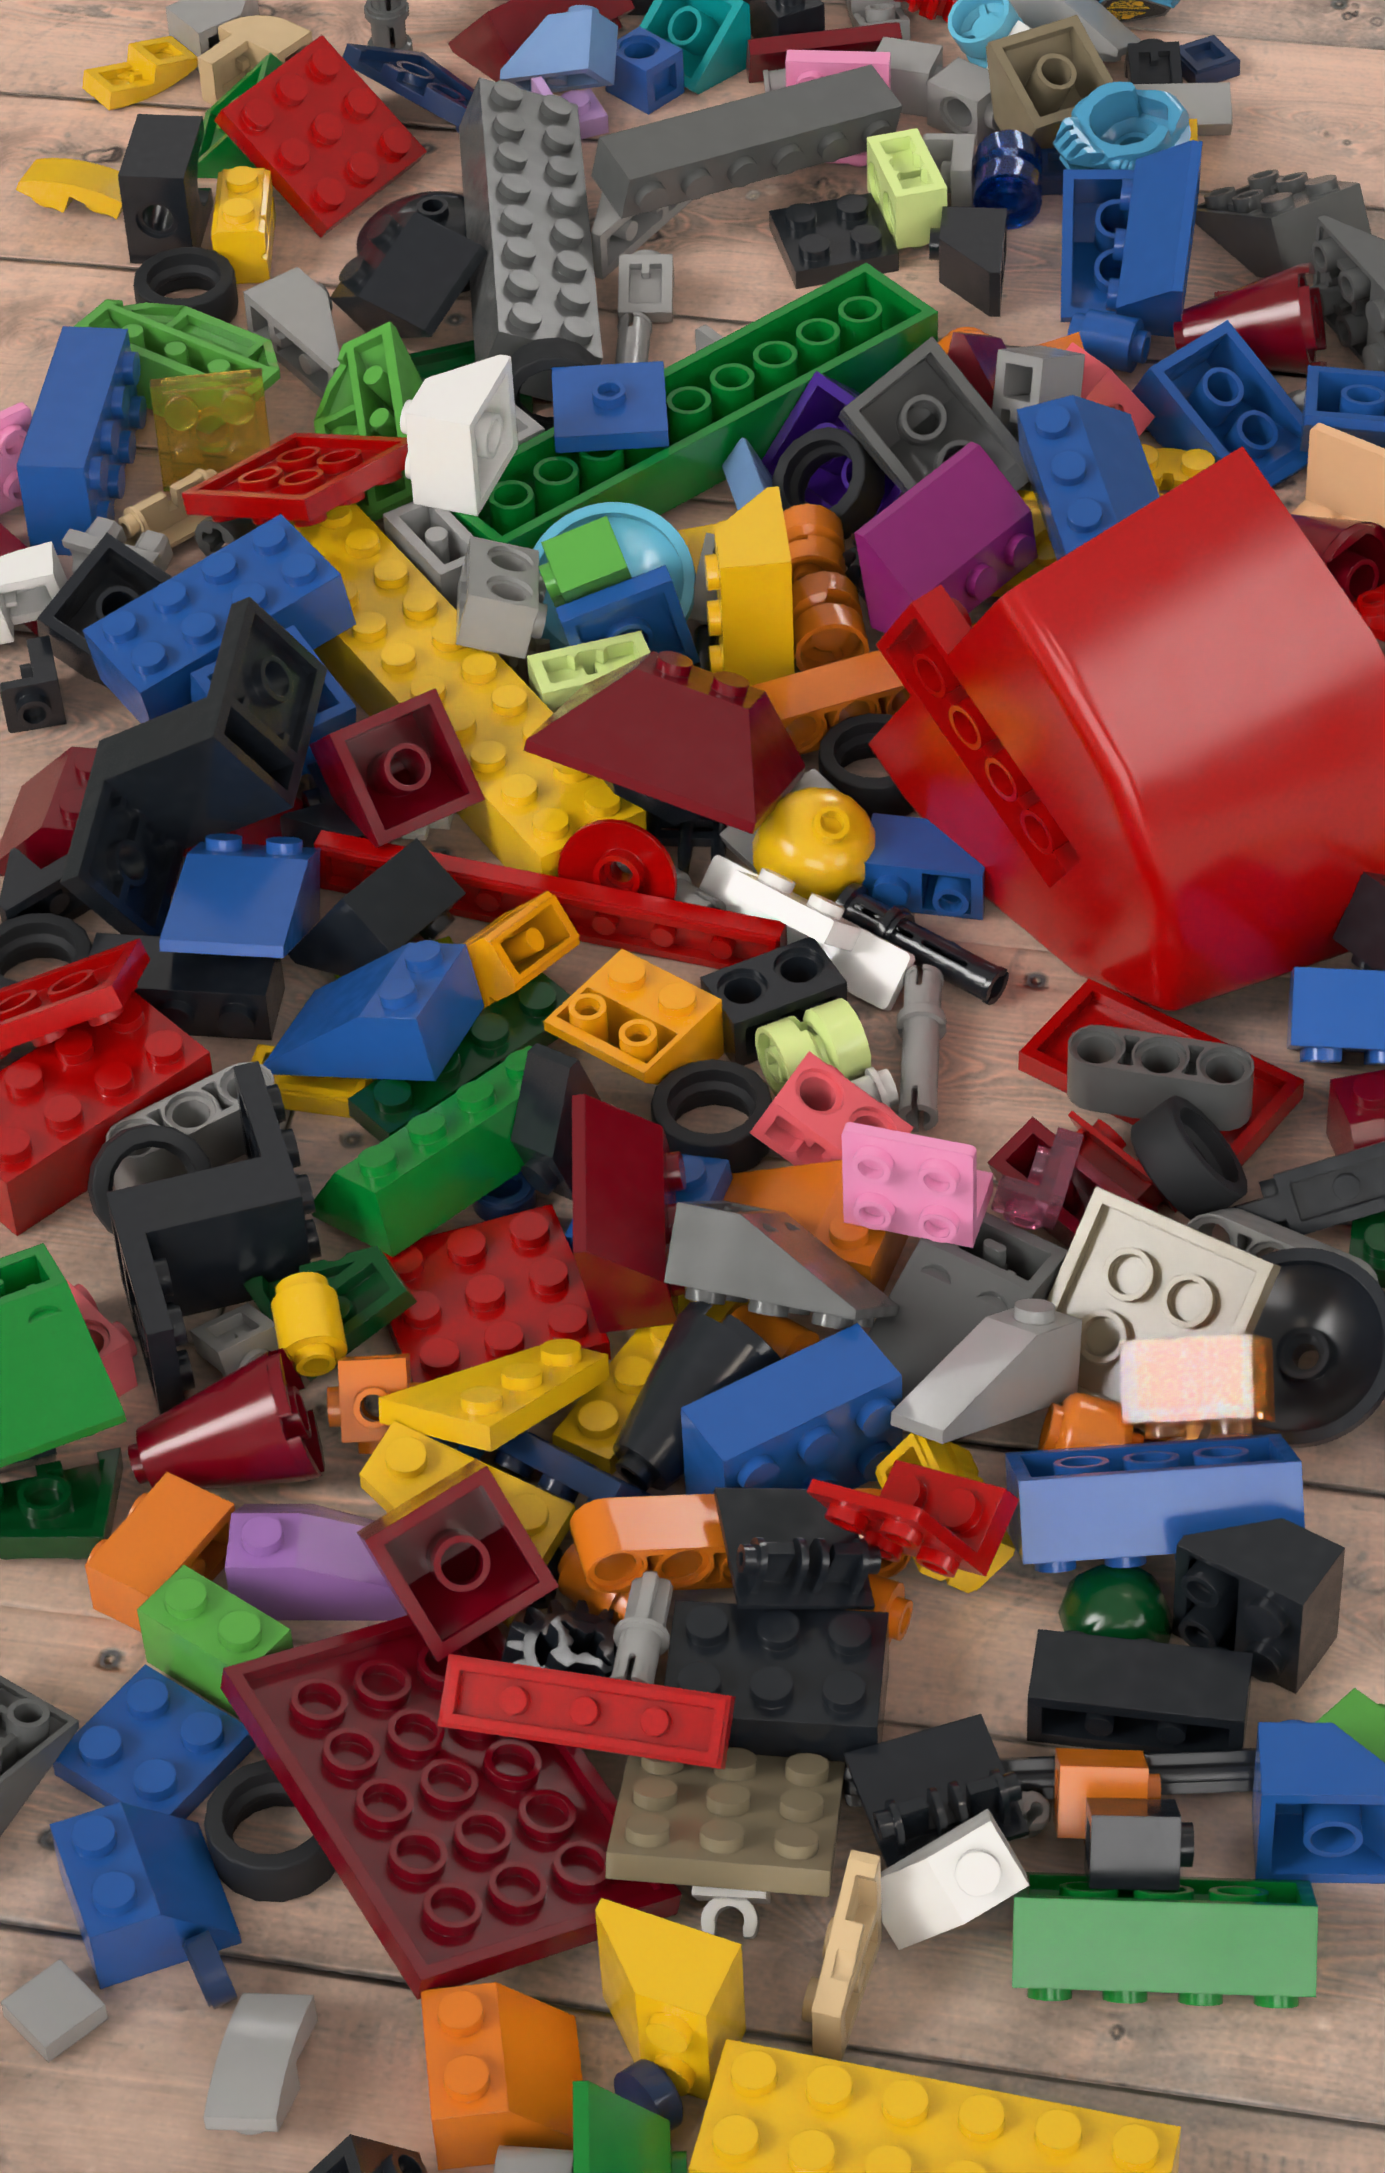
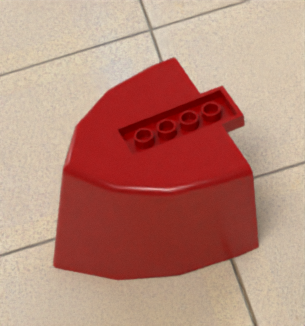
M1243 446L1013 587L1001 596L973 627L965 607L958 600L951 598L941 584L911 602L876 643V646L911 696L875 735L868 746L921 818L928 819L985 867V897L1078 975L1087 979L1090 978L1111 989L1162 1010L1177 1011L1290 973L1294 967H1307L1350 952L1332 939L1350 903L1363 871L1385 875V656L1373 632Z

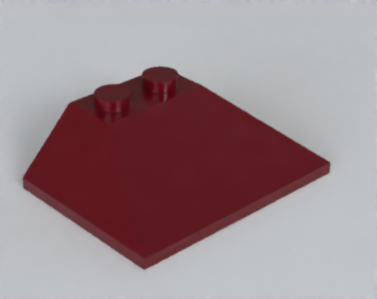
M652 651L583 685L526 739L523 750L750 834H754L774 811L777 803L800 781L806 767L765 691L749 686V681L739 674L727 671L713 673L696 667L689 657L673 651H661L659 653Z

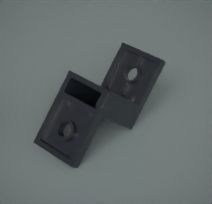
M251 597L231 604L207 697L99 740L60 883L120 934L161 936L185 849L193 847L199 842H205L207 835L229 833L294 807L327 667Z
M259 1061L233 1067L247 1160L106 1192L121 1281L159 1415L185 1401L184 1391L195 1388L188 1352L186 1349L177 1351L176 1346L188 1344L183 1317L252 1301V1297L243 1285L251 1278L263 1276L269 1283L278 1281L292 1274L300 1273V1265L311 1263V1259L322 1256L314 1220H305L306 1214L316 1212L310 1181L307 1174L299 1175L294 1173L293 1168L301 1166L295 1135L292 1128L280 1129L279 1123L286 1122L281 1092L278 1084L266 1086Z

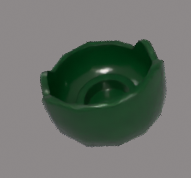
M1100 1564L1078 1574L1069 1582L1058 1612L1064 1631L1073 1630L1088 1635L1132 1640L1145 1638L1169 1644L1172 1633L1173 1619L1160 1585L1152 1574L1139 1567L1112 1568L1105 1564Z

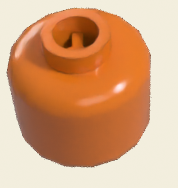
M1075 1392L1067 1396L1061 1405L1052 1403L1048 1408L1039 1437L1038 1450L1138 1444L1144 1442V1435L1133 1432V1416L1126 1405Z

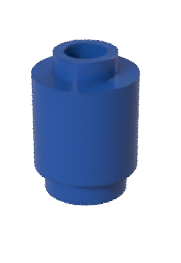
M1090 309L1087 314L1076 312L1073 315L1067 336L1079 332L1084 350L1110 369L1132 373L1137 363L1144 364L1146 362L1151 346V332L1144 330L1143 319Z

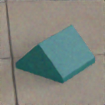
M743 0L653 1L640 27L683 49L684 87L699 95L746 69L748 40L751 39L750 4Z

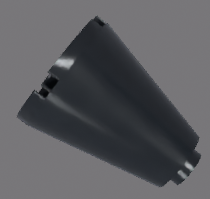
M703 1301L690 1302L679 1313L613 1445V1451L619 1460L615 1465L618 1473L628 1483L644 1491H647L650 1487L664 1491L685 1476L681 1407L781 1360L779 1355L763 1338L731 1314L722 1323L706 1316L705 1314L712 1305Z

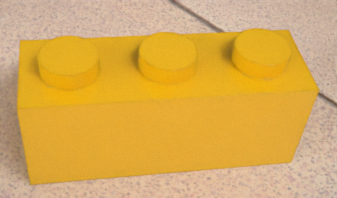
M779 486L767 487L714 529L715 554L704 555L707 591L717 590V600L706 601L709 636L719 635V645L708 646L710 672L727 671L739 674L749 681V686L795 674L792 561Z

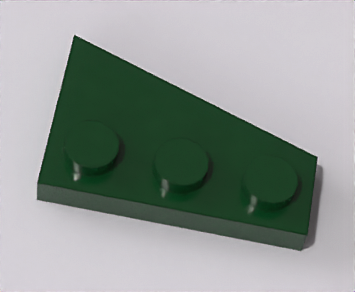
M121 1447L97 1452L98 1463L63 1470L61 1461L58 1460L35 1465L37 1476L0 1483V1559L88 1558L92 1549L99 1541L108 1539L111 1536L123 1473Z

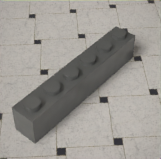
M871 64L601 136L598 140L591 176L618 215L623 219L866 152L867 137L896 132L903 106Z

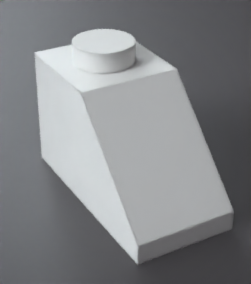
M989 1809L984 1810L881 1871L882 1923L898 1950L961 1926L1029 1886L1026 1871Z

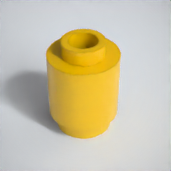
M300 1272L287 1276L277 1284L275 1288L276 1295L271 1302L278 1348H286L299 1374L308 1377L324 1375L332 1371L336 1364H338L337 1361L345 1357L348 1351L337 1292L333 1287L329 1286L327 1278L319 1273Z

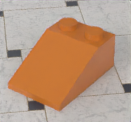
M842 1160L732 1173L733 1179L723 1198L724 1201L786 1212L884 1293L909 1235L872 1230L863 1226L844 1223Z

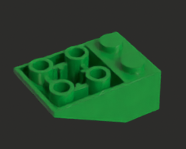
M44 1243L0 1258V1468L127 1422L125 1412L71 1289Z

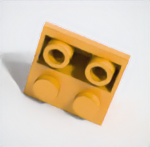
M624 949L618 951L543 1021L545 1031L644 1083L658 1085L673 1070L691 1062L711 1059L718 1060L724 1054L722 999Z

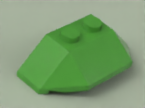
M106 299L73 326L128 329L131 352H138L140 356V378L136 385L137 395L145 397L147 408L207 433H210L245 409L281 378L279 365L270 339L187 306L147 302L123 306L122 300Z
M389 321L342 345L337 358L340 365L327 384L314 418L315 433L407 437V434H403L400 429L401 412L405 402L408 399L413 400L423 381L396 327ZM405 469L402 471L403 476L401 479L385 485H375L364 491L365 498L356 503L372 521L383 518V514L413 502L411 479L406 478Z

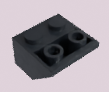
M1283 1518L1184 1535L1176 1548L1172 1634L1194 1647L1206 1648L1216 1646L1230 1651L1253 1653L1251 1676L1263 1682H1272L1296 1694L1337 1638L1345 1547Z

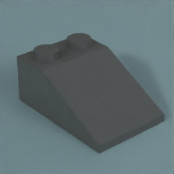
M933 336L845 406L838 416L852 435L862 444L873 461L903 494L969 442L979 444L1016 492L1030 481L1019 450V443Z

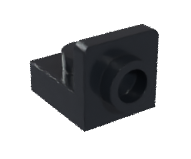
M1146 39L1139 43L1127 44L1124 63L1125 78H1128V82L1133 84L1183 83L1179 41L1164 42L1160 39Z
M49 635L26 639L30 663L19 665L22 679L2 682L0 684L2 705L7 728L10 733L67 724Z

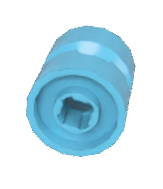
M958 0L952 6L948 15V30L962 52L966 54L969 62L987 68L986 46L988 42L1008 36L1018 20L1023 22V20L1018 16L1009 0Z

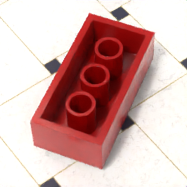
M133 991L124 1005V1012L115 1019L99 1026H90L88 1021L73 1025L59 1039L37 1047L0 1071V1222L18 1236L88 1190L91 1164L102 1145L106 1142V1134L111 1126L213 1075L210 1052Z

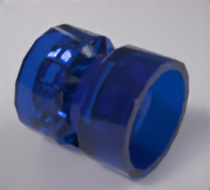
M1011 129L996 131L985 137L978 145L975 154L974 207L1007 208V230L1021 228L1034 220L1039 214L1042 205L1043 155L1041 147L1033 137L1022 131Z

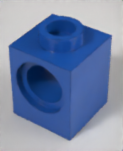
M640 26L617 39L614 85L605 86L606 92L649 115L685 93L683 49Z

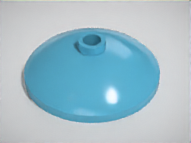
M604 502L582 507L555 522L541 536L533 548L539 550V566L549 561L541 542L607 516L631 577H636L666 565L686 622L691 614L694 605L695 591L693 587L696 572L689 549L679 532L667 520L642 506L623 502ZM546 588L543 603L547 604L548 608L541 639L550 640V650L568 647L569 644L554 603Z

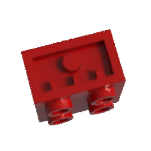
M895 1460L880 1496L817 1479L811 1480L806 1491L827 1508L824 1515L827 1521L846 1531L864 1536L863 1539L867 1541L868 1546L879 1547L881 1558L899 1562L903 1554L916 1557L915 1561L926 1569L951 1578L955 1577L958 1569L987 1576L1019 1502V1499L1006 1488L900 1460Z

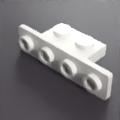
M720 855L713 857L699 889L723 901L727 911L783 922L787 925V945L807 937L815 939L847 981V992L880 1009L889 1011L893 1008L903 987V978L906 970L912 967L915 962V956L912 953L842 918L845 911L843 906L815 893H811L809 900L792 892L796 883L779 873L762 867L760 874H757Z

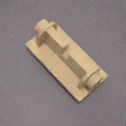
M198 468L189 476L170 485L171 500L168 501L167 496L159 491L134 506L126 507L124 509V516L118 519V524L123 527L127 539L125 544L134 546L141 534L147 530L165 534L168 537L171 548L195 536L197 525L206 517L211 516L187 515L181 493L211 478L217 472L211 468L206 471Z

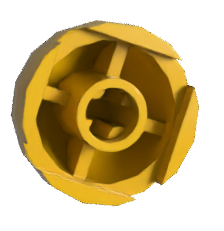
M803 788L788 793L775 806L774 811L758 828L752 842L753 865L757 874H760L763 867L791 879L796 883L792 892L809 900L811 893H815L836 902L842 891L851 883L857 882L862 885L865 879L864 862L868 860L875 849L876 832L866 811L852 797L830 788Z

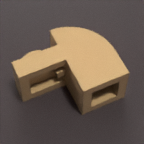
M267 15L241 17L218 26L219 43L197 57L203 100L214 105L269 53H272L285 63L313 42L312 31L286 19Z

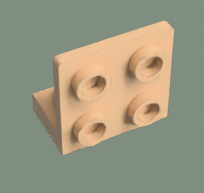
M1317 423L1310 430L1305 500L1291 514L1373 522L1385 528V448L1325 424Z

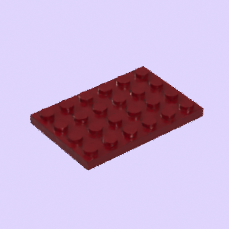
M407 1615L223 1668L220 1686L222 1692L417 2000L421 1999V1992L424 1990L461 1986L597 1941L595 1909L601 1898L661 1918H667L678 1913L682 1894L675 1884L605 1879L606 1852L618 1801L581 1748L437 1726L448 1656L437 1662ZM495 1626L452 1654L500 1661L506 1639L499 1628Z

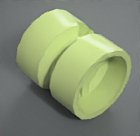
M838 998L806 1010L802 1022L794 1015L758 1027L755 1033L758 1060L764 1077L775 1096H777L809 1051L826 1064L837 1068L849 1081L865 1076V1069L871 1067V1053L863 1026L854 1009L843 998Z

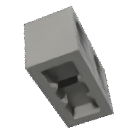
M470 536L458 582L456 645L525 659L531 637L541 639L547 616L548 605L543 603L546 585L538 568L539 550Z

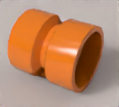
M808 503L795 505L784 510L783 514L792 561V585L807 574L820 571L837 572L846 576L845 559L842 555L845 552L844 530L839 517L822 505Z
M820 571L807 574L792 585L794 657L796 665L801 672L869 653L870 649L857 588L848 577L837 572Z

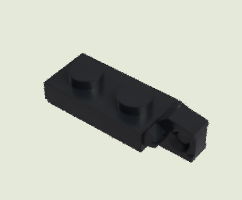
M1385 1141L1275 1173L1273 1178L1259 1182L1263 1195L1262 1198L1233 1206V1208L1245 1210L1303 1235L1385 1211Z

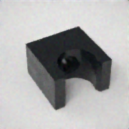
M137 114L118 174L130 263L142 264L145 260L159 252L178 247L201 248L214 204L212 188H198L197 181L198 157L204 138L203 116Z

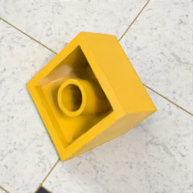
M601 1898L595 1913L602 1993L634 2063L640 2059L654 2062L670 2077L680 2096L688 2094L708 2101L726 2039L741 2042L746 2032L742 1944Z

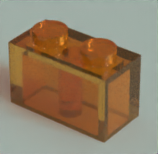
M1255 1334L1119 1341L1122 1424H1132L1134 1427L1145 1428V1439L1187 1438L1186 1426L1211 1425V1436L1253 1435V1423L1275 1422L1272 1339Z

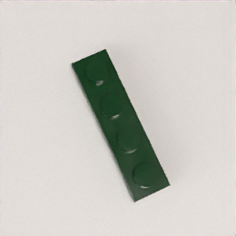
M540 973L515 993L497 1002L495 1001L480 1012L436 1081L377 1079L348 1098L350 1117L378 1141L382 1142L405 1127L413 1117L428 1112L455 1094L462 1085L475 1081L504 1062L511 1053L524 1049L528 1045L533 1047L536 1043L547 1047L559 1039V1037L544 1030L543 1021L571 995L544 973Z

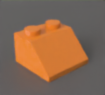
M497 1982L422 1991L421 2004L430 2109L438 2171L495 2164L499 2145L573 2150V2081H583L576 2016Z

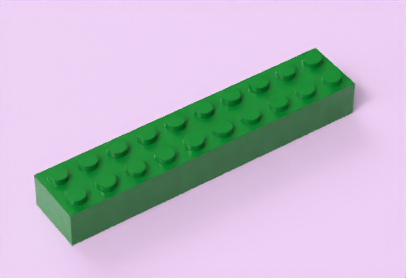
M866 262L665 368L669 446L556 453L554 427L518 445V449L478 516L450 512L474 537L530 549L534 548L541 536L555 522L565 515L588 505L604 502H623L642 506L658 515H662L725 481L726 477L722 465L742 437L749 441L762 460L816 371L861 394L930 337L933 336L938 342V311Z

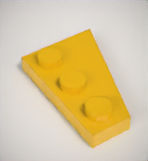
M571 1339L549 1340L541 1345L379 1397V1423L391 1425L393 1421H396L424 1435L492 1452L609 1379L608 1354L581 1348L579 1342Z
M393 1421L359 1473L361 1488L389 1513L475 1460V1458ZM484 1463L489 1468L545 1564L548 1565L570 1529V1519L575 1512V1505ZM517 1613L502 1623L509 1628Z

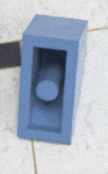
M574 5L569 7L568 12L549 14L500 70V80L513 83L520 89L532 92L531 78L542 76L552 93L614 85L618 25L601 15L597 8L588 5Z

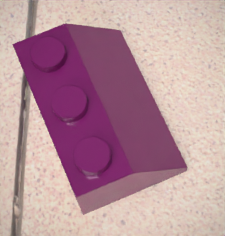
M969 442L854 533L870 626L883 633L888 631L911 602L941 584L948 595L958 600L967 612L970 613L1038 558L1030 508L983 448L974 442Z

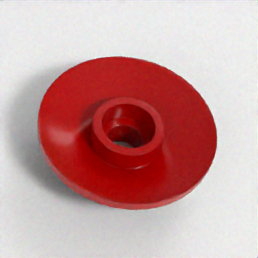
M604 819L588 823L573 833L561 851L558 864V875L561 878L675 900L677 894V874L672 858L656 837L638 825L616 819ZM617 862L626 865L632 873H625L620 870Z

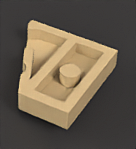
M851 1849L835 1915L830 1919L825 1934L822 1952L824 1961L820 1977H811L802 2006V2021L812 2023L814 2055L842 2061L882 1941L881 1856Z

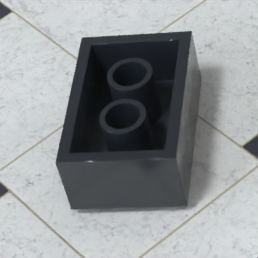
M675 1600L664 1686L736 1697L728 1748H744L755 1755L778 1757L812 1753L820 1755L828 1761L845 1762L844 1753L882 1742L889 1674V1612L738 1609L737 1604Z

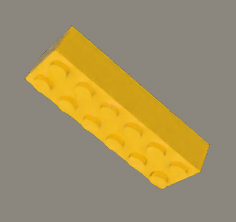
M726 2039L688 2170L689 2173H1178L1181 2127Z

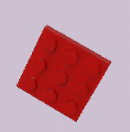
M323 35L319 36L223 108L214 119L256 168H265L271 171L272 185L320 238L418 163L427 152Z
M293 433L182 492L187 515L211 516L214 522H227L237 518H252L253 524L262 525L282 514L288 521H293L295 527H308L319 524L328 518L326 512L335 507L351 505L365 498L364 491L375 485H385L401 479L408 453L407 437Z
M552 1204L423 1237L394 1257L384 1253L417 1300L414 1305L387 1324L397 1354L410 1353L411 1382L425 1383L541 1345L553 1339L575 1340L581 1344V1348L608 1354V1360H611L609 1338L607 1333L599 1332L574 1255Z

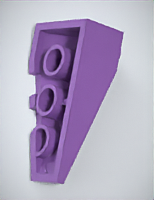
M244 1504L231 1513L225 1561L228 1591L273 1619L388 1621L407 1615L356 1533L375 1520L316 1504Z

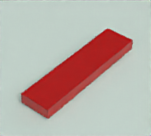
M449 1654L437 1726L725 1770L736 1697Z

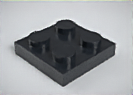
M871 193L861 195L848 194L839 199L810 204L797 203L788 208L769 211L770 231L796 289L826 284L866 262L883 274L899 271V252Z

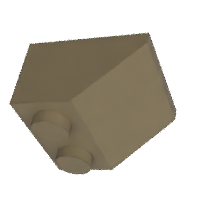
M1077 15L990 41L986 46L994 120L1017 162L1037 156V149L1055 148L1053 142L1056 139L1063 119L1071 117L1075 105L1097 87L1114 82Z

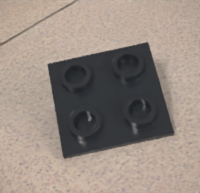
M715 1487L713 1492L738 1609H874L875 1603L868 1574H878L880 1571L881 1552L879 1547L868 1546L865 1539L859 1538V1534L846 1531L824 1518L827 1508L806 1492L807 1489Z
M982 1714L844 1753L845 1762L887 1868L986 1809H989L1007 1841L1030 1835L1029 1828L1017 1802L1022 1800L1019 1780L1014 1771L1005 1773Z

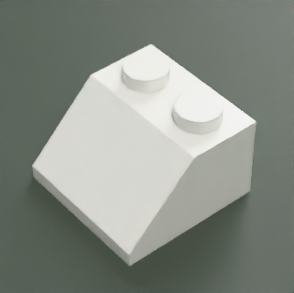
M500 354L428 377L422 383L413 400L408 399L405 402L401 412L400 429L403 434H407L408 453L405 461V476L407 479H411L413 504L478 516L518 449L511 356Z

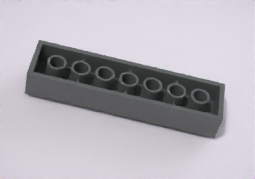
M479 77L459 125L466 237L480 244L487 251V254L470 278L475 362L500 354L512 356L519 347L534 340L559 337L579 343L594 355L600 365L603 360L578 105L570 103L557 95L545 96L520 89L515 84L507 81L494 82ZM552 370L542 371L529 377L522 384L520 394L553 402Z

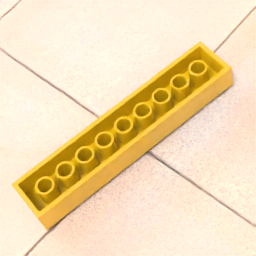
M356 503L337 506L326 512L328 518L319 524L308 527H295L341 574L356 621V625L313 651L333 677L369 717L436 688L485 800L456 813L504 866L559 877L558 864L561 851L573 833L582 826L597 820L616 819L633 823L647 830L645 810L614 794L602 779L523 751L526 739L553 712L497 653L456 645L457 610Z

